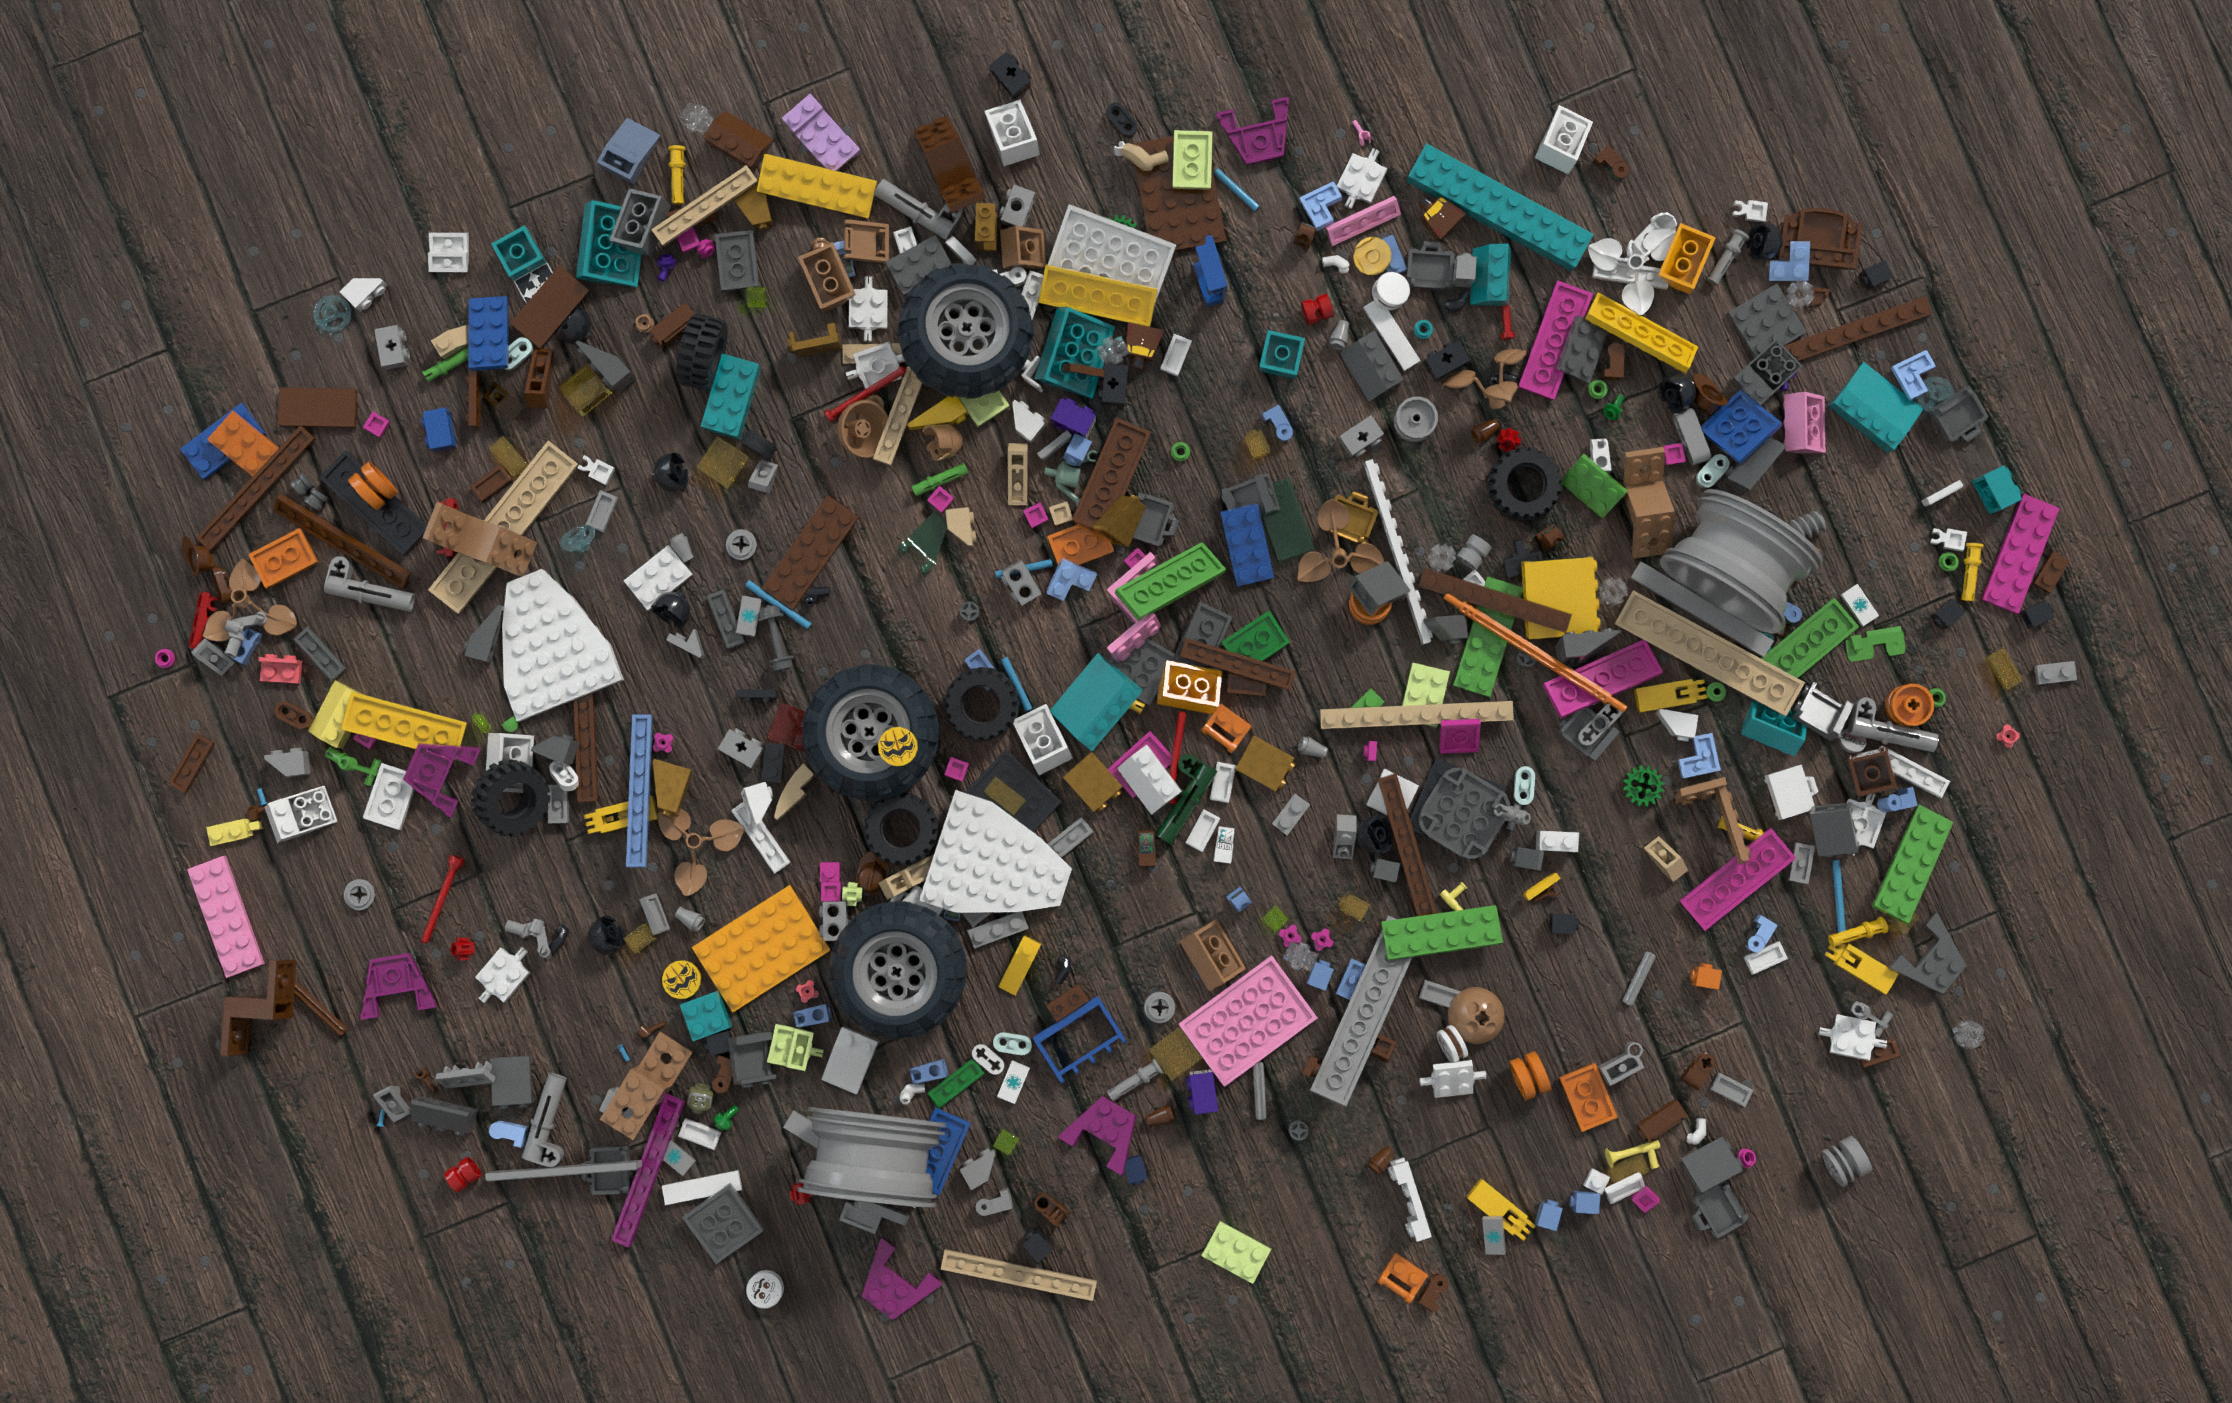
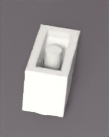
M1664 709L1656 710V715L1669 733L1677 737V740L1688 742L1689 739L1695 738L1698 715Z
M766 782L746 787L741 791L753 828L760 824L773 797L770 786L767 787Z

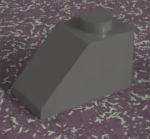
M1465 615L1423 619L1424 624L1440 641H1449V644L1461 643L1460 639L1468 638Z
M562 734V736H552L533 746L531 751L562 764H572L579 742L574 741L573 736Z
M1515 847V851H1511L1510 862H1512L1514 867L1541 871L1544 851Z

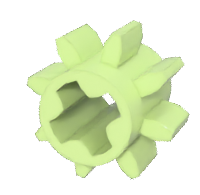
M848 882V887H843L842 901H847V906H856L857 902H862V888L857 887L858 883Z

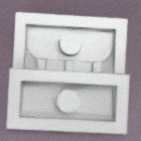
M429 233V272H468L469 233Z
M1384 769L1380 777H1384L1394 773ZM1397 775L1405 805L1408 809L1419 785ZM1377 782L1366 805L1387 815L1379 783Z

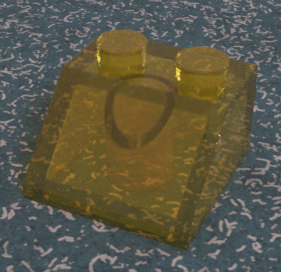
M588 363L558 387L582 417L612 393Z

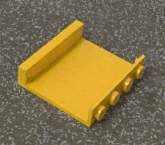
M1587 556L1586 558L1536 562L1521 561L1523 599L1571 613L1572 617L1567 632H1575V634H1580L1587 630L1598 632V629H1600V618H1597L1599 600L1596 598L1595 591H1598V581L1594 576V572L1597 571V562L1593 557ZM1525 620V633L1528 639L1562 637L1564 635V632Z

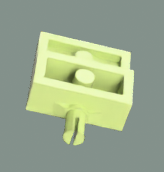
M775 1024L767 1062L805 1071L810 1055L822 1058L823 1054L820 1053H823V1050L812 1048L814 1031Z

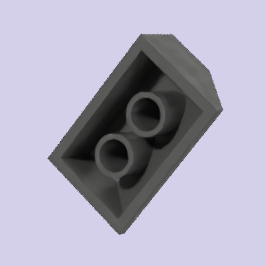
M629 188L609 241L633 253L652 257L658 238L651 229L666 220V213L669 212L671 205L662 196Z
M1375 331L1357 340L1340 353L1368 403L1400 385L1404 380Z
M1769 438L1741 465L1738 463L1735 467L1731 466L1725 473L1727 477L1724 479V482L1740 495L1750 491L1786 448V445Z
M422 1096L411 1100V1121L417 1122V1126H436L435 1129L438 1131L447 1132V1129L455 1131L454 1134L466 1136V1133L473 1132L478 1109Z

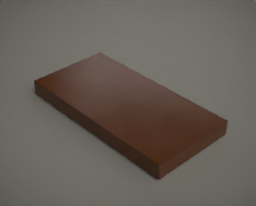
M559 265L510 324L541 348L590 290Z
M279 387L278 425L299 427L301 425L303 427L356 428L358 390Z

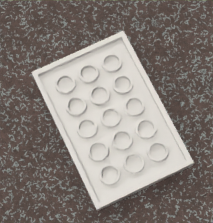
M1069 204L1048 265L1157 288V301L1176 244Z

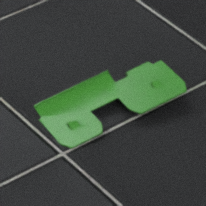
M1901 626L1866 631L1867 637L1861 638V635L1850 636V640L1845 641L1847 656L1850 662L1873 659V645L1886 643V650L1890 656L1904 654L1906 649Z

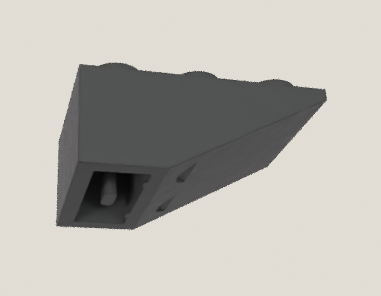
M1775 339L1733 377L1730 382L1761 406L1802 365Z
M580 341L576 342L579 346L577 351L587 362L591 360L589 364L599 376H604L601 378L602 381L612 391L615 389L620 393L637 379L618 357Z
M1607 628L1603 629L1602 632L1587 630L1580 634H1575V632L1564 633L1555 646L1557 660L1569 668L1578 667L1610 646L1619 635L1620 630Z

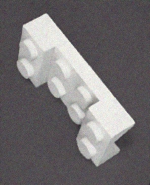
M1404 1157L1390 1161V1167L1387 1168L1390 1178L1396 1181L1398 1185H1401L1403 1194L1410 1201L1407 1202V1207L1412 1216L1407 1217L1408 1223L1405 1224L1408 1235L1417 1242L1432 1237L1408 1161H1405Z

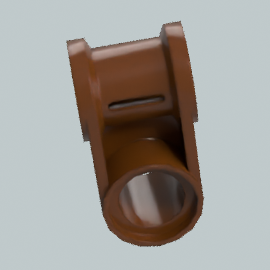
M1705 1052L1697 1054L1690 1066L1682 1074L1681 1080L1694 1089L1699 1090L1714 1069L1715 1059ZM1703 1058L1707 1059V1061L1709 1062L1708 1065L1703 1064V1062H1701Z
M1040 1192L1034 1198V1205L1037 1211L1057 1228L1060 1226L1059 1223L1062 1219L1071 1213L1064 1205L1046 1192ZM1040 1198L1048 1200V1204L1044 1207L1039 1206L1037 1202Z

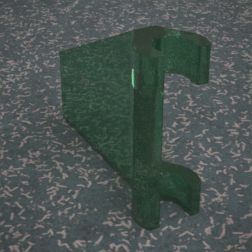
M933 512L898 547V550L905 554L912 546L927 560L920 568V571L925 575L936 564L947 529V523Z

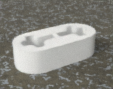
M951 236L945 242L949 249L966 265H973L977 261L955 237Z
M978 1044L972 1050L973 1058L992 1074H999L1003 1071L1004 1061L984 1044ZM977 1048L980 1050L982 1048L985 1049L984 1054L988 1057L987 1060L983 1056L979 1058L976 1056ZM991 1059L993 1062L998 1060L1000 1062V1069L992 1070V1064L988 1060Z

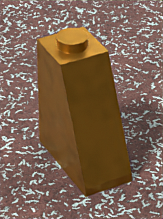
M757 183L737 196L733 201L754 229L761 231L769 229V226L773 225L767 194L757 192Z
M1121 495L1094 524L1093 529L1114 545L1129 547L1146 506L1135 495H1130L1129 497Z
M654 759L653 769L659 812H662L661 815L668 818L678 817L693 775L691 769Z

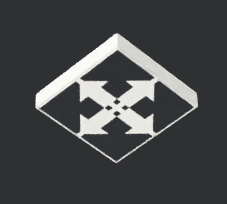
M548 263L514 280L526 304L553 273Z

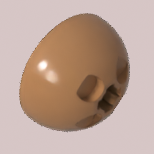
M861 400L850 404L840 415L837 425L838 437L844 448L859 457L874 456L888 420L886 412L880 405L870 400Z
M1471 987L1461 991L1454 997L1448 1009L1449 1025L1457 1029L1464 1042L1474 1045L1484 1044L1493 1040L1500 1033L1505 1020L1504 1008L1499 998L1493 992L1481 987Z

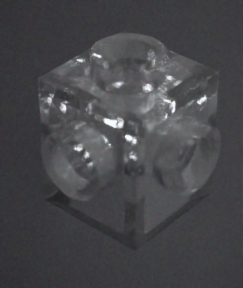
M691 102L688 103L679 116L687 124L685 127L694 134L695 132L704 134L714 120L709 115L710 111L707 108Z
M1805 280L1803 282L1798 281L1797 283L1792 282L1786 290L1789 293L1787 295L1789 298L1788 303L1795 308L1798 306L1803 307L1804 305L1809 306L1815 298L1812 296L1814 293L1811 290L1813 286ZM1798 291L1804 292L1802 298L1797 297L1796 293Z
M1110 336L1102 340L1103 344L1097 347L1099 357L1105 364L1112 362L1115 365L1123 361V356L1130 353L1121 336L1114 339Z
M1439 543L1430 549L1432 553L1427 557L1429 558L1428 563L1433 569H1436L1438 572L1442 569L1447 571L1454 566L1452 562L1456 560V552L1452 546H1447L1446 543L1441 546ZM1441 553H1444L1446 556L1445 560L1440 558Z
M1613 577L1602 581L1603 585L1599 587L1600 591L1598 592L1602 602H1605L1606 605L1612 603L1613 606L1623 602V597L1628 595L1625 582L1621 578L1614 580ZM1609 589H1612L1614 591L1613 596L1611 595Z
M1291 942L1284 960L1290 962L1289 966L1300 971V968L1311 972L1319 954L1309 950L1310 946L1305 943L1299 942L1297 945Z
M1964 1020L1952 1029L1955 1034L1954 1038L1961 1047L1974 1049L1981 1045V1041L1985 1040L1983 1036L1985 1033L1984 1029L1977 1022Z

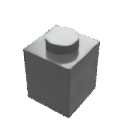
M1375 859V862H1371L1369 873H1372V878L1396 882L1400 863Z

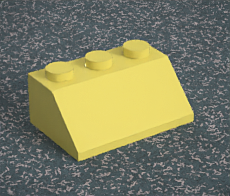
M335 680L308 732L336 748L343 749L352 733L341 729L351 692L362 693Z

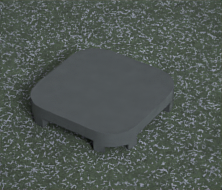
M1462 767L1451 768L1441 775L1420 809L1418 825L1426 836L1460 857L1476 859L1488 851L1489 846L1505 822L1503 817L1495 815L1494 810H1500L1495 808V806L1503 804L1508 807L1510 806V801L1507 794L1502 790H1499Z

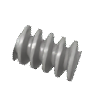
M1812 511L1810 514L1803 515V518L1798 517L1796 521H1789L1788 524L1804 537L1807 534L1809 538H1812V531L1819 535V528L1826 532L1825 520L1819 511Z

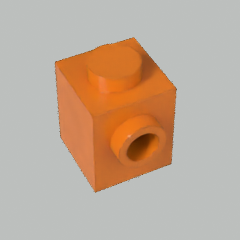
M1701 963V967L1695 966L1694 970H1691L1690 981L1695 986L1719 989L1722 970L1712 969L1713 965Z

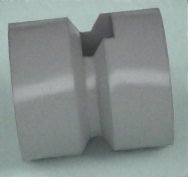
M1472 534L1466 542L1467 547H1463L1456 557L1466 566L1477 570L1482 563L1481 558L1486 557L1492 547L1480 537Z

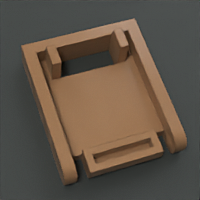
M844 220V225L850 226V228H844V251L850 252V254H844V259L884 264L889 260V224ZM876 235H882V251L876 252Z

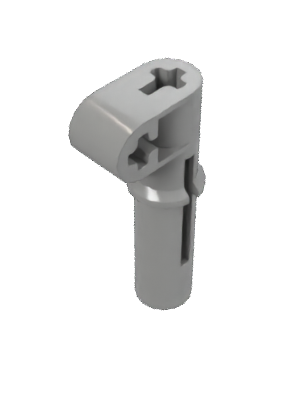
M885 179L879 183L874 192L875 196L913 219V223L921 224L946 241L950 238L963 217V208L957 210V214H952L953 223L943 217H950V210L947 204L944 205L940 213H937L929 208L926 202L921 203Z
M335 557L331 561L324 584V593L358 600L360 604L367 602L403 611H412L415 602L414 593L369 584L366 580L363 582L351 580L353 567L346 558ZM344 565L345 568H344V569L342 568V569L339 571V570H338V567H342V566ZM342 573L345 577H337L334 574L340 575Z
M1864 697L1853 703L1854 705L1849 716L1848 734L1879 740L1882 744L1892 743L1929 752L1936 750L1938 734L1894 725L1892 721L1880 722L1874 720L1876 704L1871 698ZM1858 714L1867 718L1858 717Z
M548 1073L535 1116L530 1121L532 1126L522 1154L523 1159L547 1167L556 1166L564 1158V1151L560 1146L547 1142L550 1130L554 1128V1117L567 1080L562 1075ZM547 1148L546 1154L548 1155L542 1159L544 1149ZM551 1152H553V1156L556 1157L553 1160L551 1159L552 1156L549 1155Z

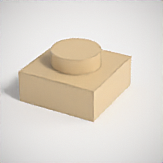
M1068 502L1049 507L1055 526L1072 521L1073 517Z

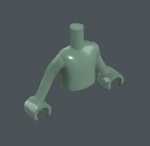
M1094 450L1088 452L1082 463H1095L1096 460L1090 459L1089 456L1091 454L1098 455V453ZM1062 461L1058 465L1057 470L1045 468L1044 475L1055 477L1056 487L1071 498L1078 507L1081 499L1065 486L1077 488L1081 469L1071 467L1072 465L1066 461Z

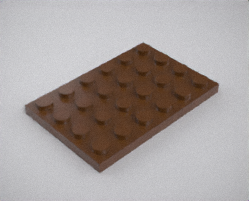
M1174 136L1132 143L1141 147L1149 155L1164 150L1168 155L1167 163L1153 166L1151 171H1143L1134 164L1147 234L1176 244L1175 251L1204 245L1205 238L1208 235L1213 237L1215 244L1225 243L1226 237L1212 164L1211 190L1173 189Z

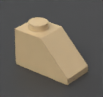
M469 325L448 330L431 340L437 352L444 360L469 347Z
M1659 836L1644 847L1651 859L1672 882L1688 871L1682 858Z

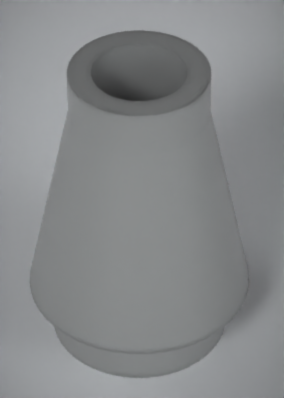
M1338 320L1329 338L1330 347L1343 350L1347 346L1349 326L1347 321Z
M683 533L669 540L670 546L683 562L694 557L687 536L685 537Z
M1309 736L1307 738L1302 737L1298 745V751L1303 755L1324 758L1328 750L1327 747L1322 746Z
M682 907L675 913V917L691 931L698 932L705 922L702 914L686 910Z

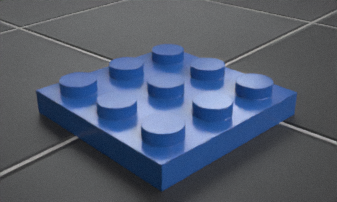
M1741 390L1728 401L1726 406H1722L1701 425L1704 436L1740 465L1782 427V423Z

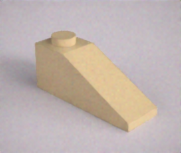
M1009 443L1008 505H1027L1028 443Z

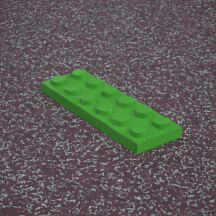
M1201 542L1118 587L1115 590V594L1133 616L1140 621L1223 575L1226 569L1206 545Z
M1486 577L1485 587L1521 598L1523 587ZM1477 606L1479 611L1511 630L1514 616ZM1473 620L1453 686L1490 697L1507 641Z
M1832 598L1760 659L1798 678L1859 626L1835 598Z
M1921 805L1916 806L1873 902V908L1904 924L1910 923L1952 827V821Z
M1496 905L1381 922L1387 961L1503 944Z

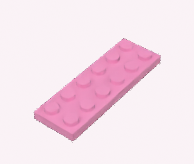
M221 856L187 869L226 978L265 964L227 857Z

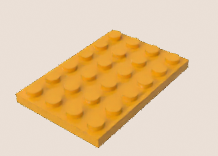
M791 885L692 947L732 1013L831 950L827 942L823 941V937H820L819 929Z

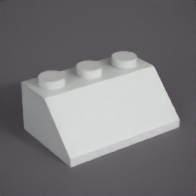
M488 733L486 771L490 769L489 765L493 763L498 765L499 761H509L510 759L517 760L518 762L522 761L532 767L533 752L531 748L534 745V736ZM522 783L512 784L503 792L523 793Z
M1148 745L1133 754L1117 768L1151 815L1182 792Z

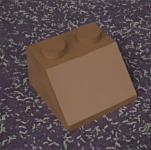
M1013 226L1000 231L1003 268L1013 269L1021 267L1024 270L1045 268L1046 258L1043 230Z

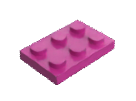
M1151 731L1108 768V771L1132 798L1136 796V793L1117 769L1121 764L1146 745L1150 747L1165 769L1171 764V753Z

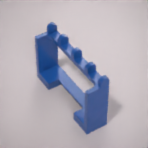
M1208 235L1205 238L1204 245L1195 247L1200 262L1193 263L1206 307L1225 302L1228 287L1214 239L1211 235Z
M1098 995L1060 1021L1033 1036V1040L1061 1084L1065 1082L1061 1075L1070 1069H1073L1078 1074L1079 1070L1076 1065L1089 1058L1092 1064L1096 1061L1092 1055L1104 1047L1108 1053L1112 1052L1109 1047L1110 1043L1120 1038L1123 1044L1127 1042ZM1099 1005L1117 1034L1059 1071L1041 1042Z

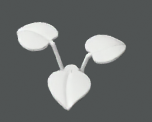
M1658 229L1648 233L1643 240V247L1647 252L1643 255L1633 254L1630 258H1620L1622 247L1615 239H1602L1588 246L1590 258L1598 268L1611 271L1617 267V263L1620 261L1627 262L1629 269L1635 271V283H1629L1624 287L1622 300L1629 309L1638 315H1643L1649 309L1654 298V289L1651 283L1648 281L1639 283L1638 280L1639 269L1644 264L1643 258L1651 254L1654 260L1664 261L1676 234L1674 230Z

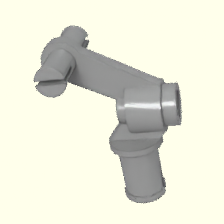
M260 611L256 615L227 620L225 630L228 631L230 640L224 652L225 655L232 658L237 657L239 647L244 642L242 635L244 627L253 625L263 626L267 621L264 612Z
M1514 803L1513 806L1508 807L1503 804L1495 806V808L1500 809L1499 811L1494 810L1495 815L1509 821L1506 829L1514 831L1516 824H1528L1531 818L1529 813L1520 810L1522 806L1520 804Z
M533 919L532 922L525 924L511 920L507 921L505 926L506 932L521 935V938L530 935L537 937V951L539 955L547 959L552 957L544 921Z
M1858 1001L1851 1008L1853 1014L1859 1019L1865 1020L1869 1017L1878 1023L1874 1032L1877 1037H1880L1883 1030L1888 1028L1889 1025L1887 1024L1894 1016L1886 1010L1882 1019L1879 1020L1871 1015L1870 1007Z

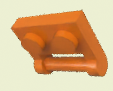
M1220 704L1201 732L1210 735L1232 754L1251 728V725L1223 704ZM1212 724H1217L1235 738L1233 743L1211 727Z
M1395 1252L1377 1279V1283L1381 1286L1385 1285L1404 1298L1406 1303L1410 1304L1428 1277V1274ZM1390 1273L1412 1288L1407 1292L1388 1279V1275Z

